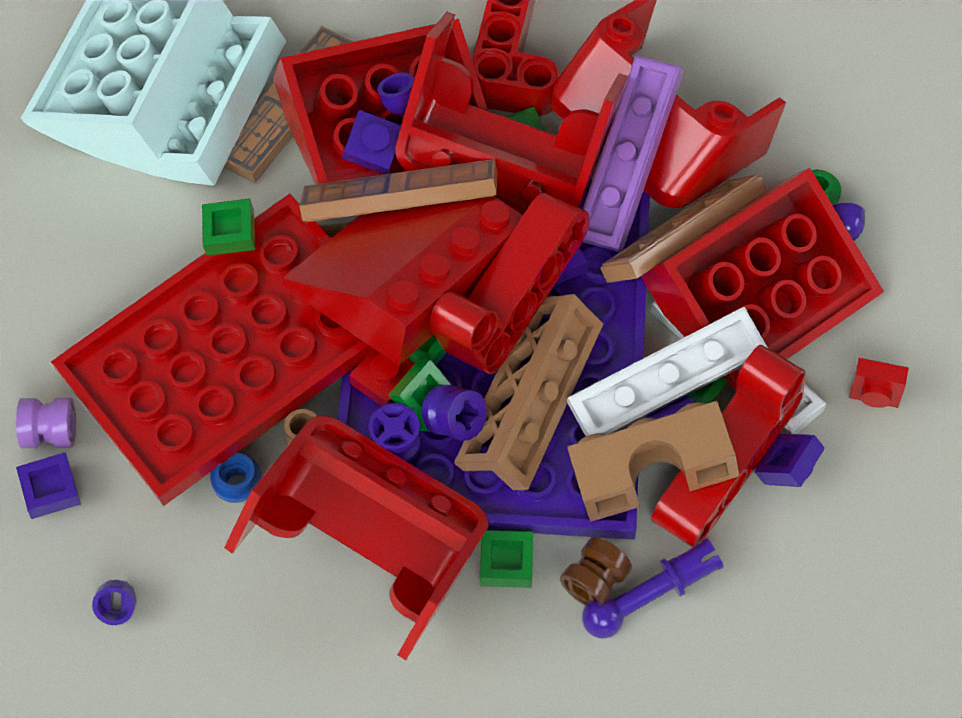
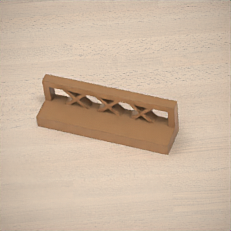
M575 294L546 297L524 333L498 369L484 398L487 415L483 429L476 437L463 442L454 461L462 471L492 470L512 490L529 489L566 408L567 399L575 388L603 326V323ZM551 314L549 320L537 329L543 315ZM532 354L530 361L518 370L521 362ZM513 395L510 403L499 411L502 403ZM494 436L487 453H479L482 445Z

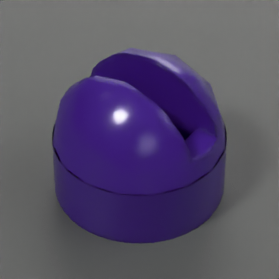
M396 73L386 77L378 85L381 101L389 112L405 115L414 82V77L411 74Z
M853 203L834 204V209L855 241L863 232L865 226V210Z
M118 579L108 580L97 589L92 601V609L95 616L108 625H120L127 622L133 615L137 603L134 588L127 581ZM114 592L121 594V609H112Z

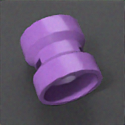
M20 398L16 414V431L20 448H38L43 441L52 443L57 448H72L76 436V410L73 398H55L51 403H46L45 405L37 398Z

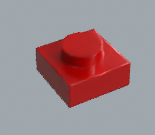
M373 349L349 374L350 384L380 406L395 403L388 394L415 363L407 358L398 366Z
M858 358L851 382L849 398L861 400L864 404L871 407L883 408L891 406L898 408L906 386L909 367Z

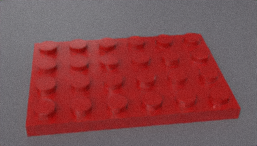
M290 193L254 218L255 250L210 256L204 253L51 361L57 373L163 506L213 471L216 466L227 461L228 458L275 426L292 411L301 407L349 372L374 349L282 285V279L331 239L316 221H302L299 203Z

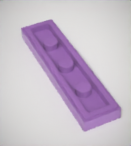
M635 56L583 206V210L587 211L590 217L589 228L583 242L616 252H621L624 249L684 73L680 66Z

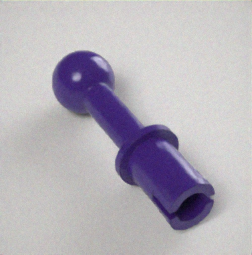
M707 538L702 540V543L669 561L663 558L660 560L663 571L615 599H608L603 606L599 605L596 599L594 602H588L582 612L584 628L590 635L596 638L606 639L614 636L621 629L624 617L673 589L681 597L685 595V588L714 571L724 568L719 555H716L701 562L704 556L715 551L714 546Z

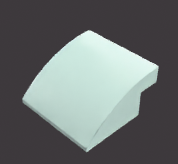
M86 0L21 119L26 125L96 158L161 178L215 186L286 40L271 17L233 16L223 0Z

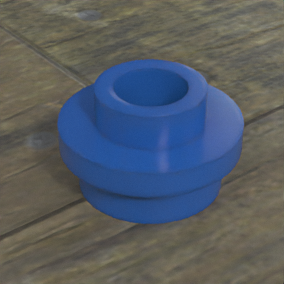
M236 453L228 458L227 461L216 466L210 475L211 485L215 494L222 500L232 503L246 501L251 490L262 478L257 462L242 453ZM234 475L245 477V481L240 484L230 485L228 483V480Z

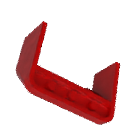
M634 0L600 20L553 85L550 106L561 119L564 120L570 112L578 109H587L600 113L604 98L618 73L626 76L629 75L634 61L631 55L643 47L657 0ZM676 94L643 191L657 203L668 208L679 209L690 205L767 154L786 102L779 97L747 117L737 107L725 101H710L694 110Z
M446 11L426 36L395 148L396 157L401 166L407 171L495 159L498 177L497 191L494 196L516 211L524 214L535 197L541 193H547L579 208L605 145L628 76L618 73L604 98L600 113L587 109L572 111L562 121L557 136L469 104L474 86L470 72L460 63L444 58L456 15Z
M316 416L305 424L251 490L224 549L233 554L255 525L276 537L294 538L299 536L308 524H311L397 577L389 591L390 601L400 614L415 622L397 654L399 657L407 660L488 528V519L478 505L341 421L328 416Z

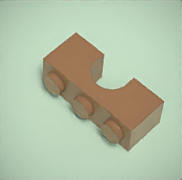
M717 401L708 404H688L675 414L659 419L643 418L630 424L627 429L607 435L603 433L591 434L582 438L578 444L567 447L583 502L591 522L640 507L635 491V482L639 473L653 463L667 462L677 466L683 472L690 491L739 477L736 455Z

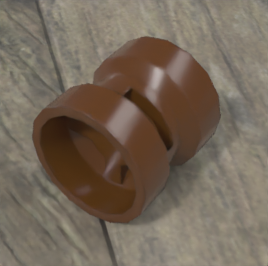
M593 536L581 549V559L578 563H572L565 569L560 576V582L564 589L581 604L586 606L588 602H594L596 599L598 604L603 606L611 597V587L614 583H620L632 570V565L627 556L618 547L601 537Z

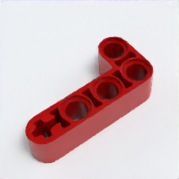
M487 0L472 61L488 109L516 113L534 107L538 116H544L553 111L550 106V96L553 85L558 78L556 64L544 56L523 53L536 0Z
M541 193L536 196L470 296L467 298L454 291H447L436 302L432 309L429 325L445 352L488 374L496 372L502 366L583 242L589 228V213L547 193Z
M762 344L758 345L743 364L737 377L736 394L721 413L736 455L739 477L690 491L686 478L680 470L658 501L652 513L651 521L692 548L702 543V540L706 539L797 410L804 394L805 370Z

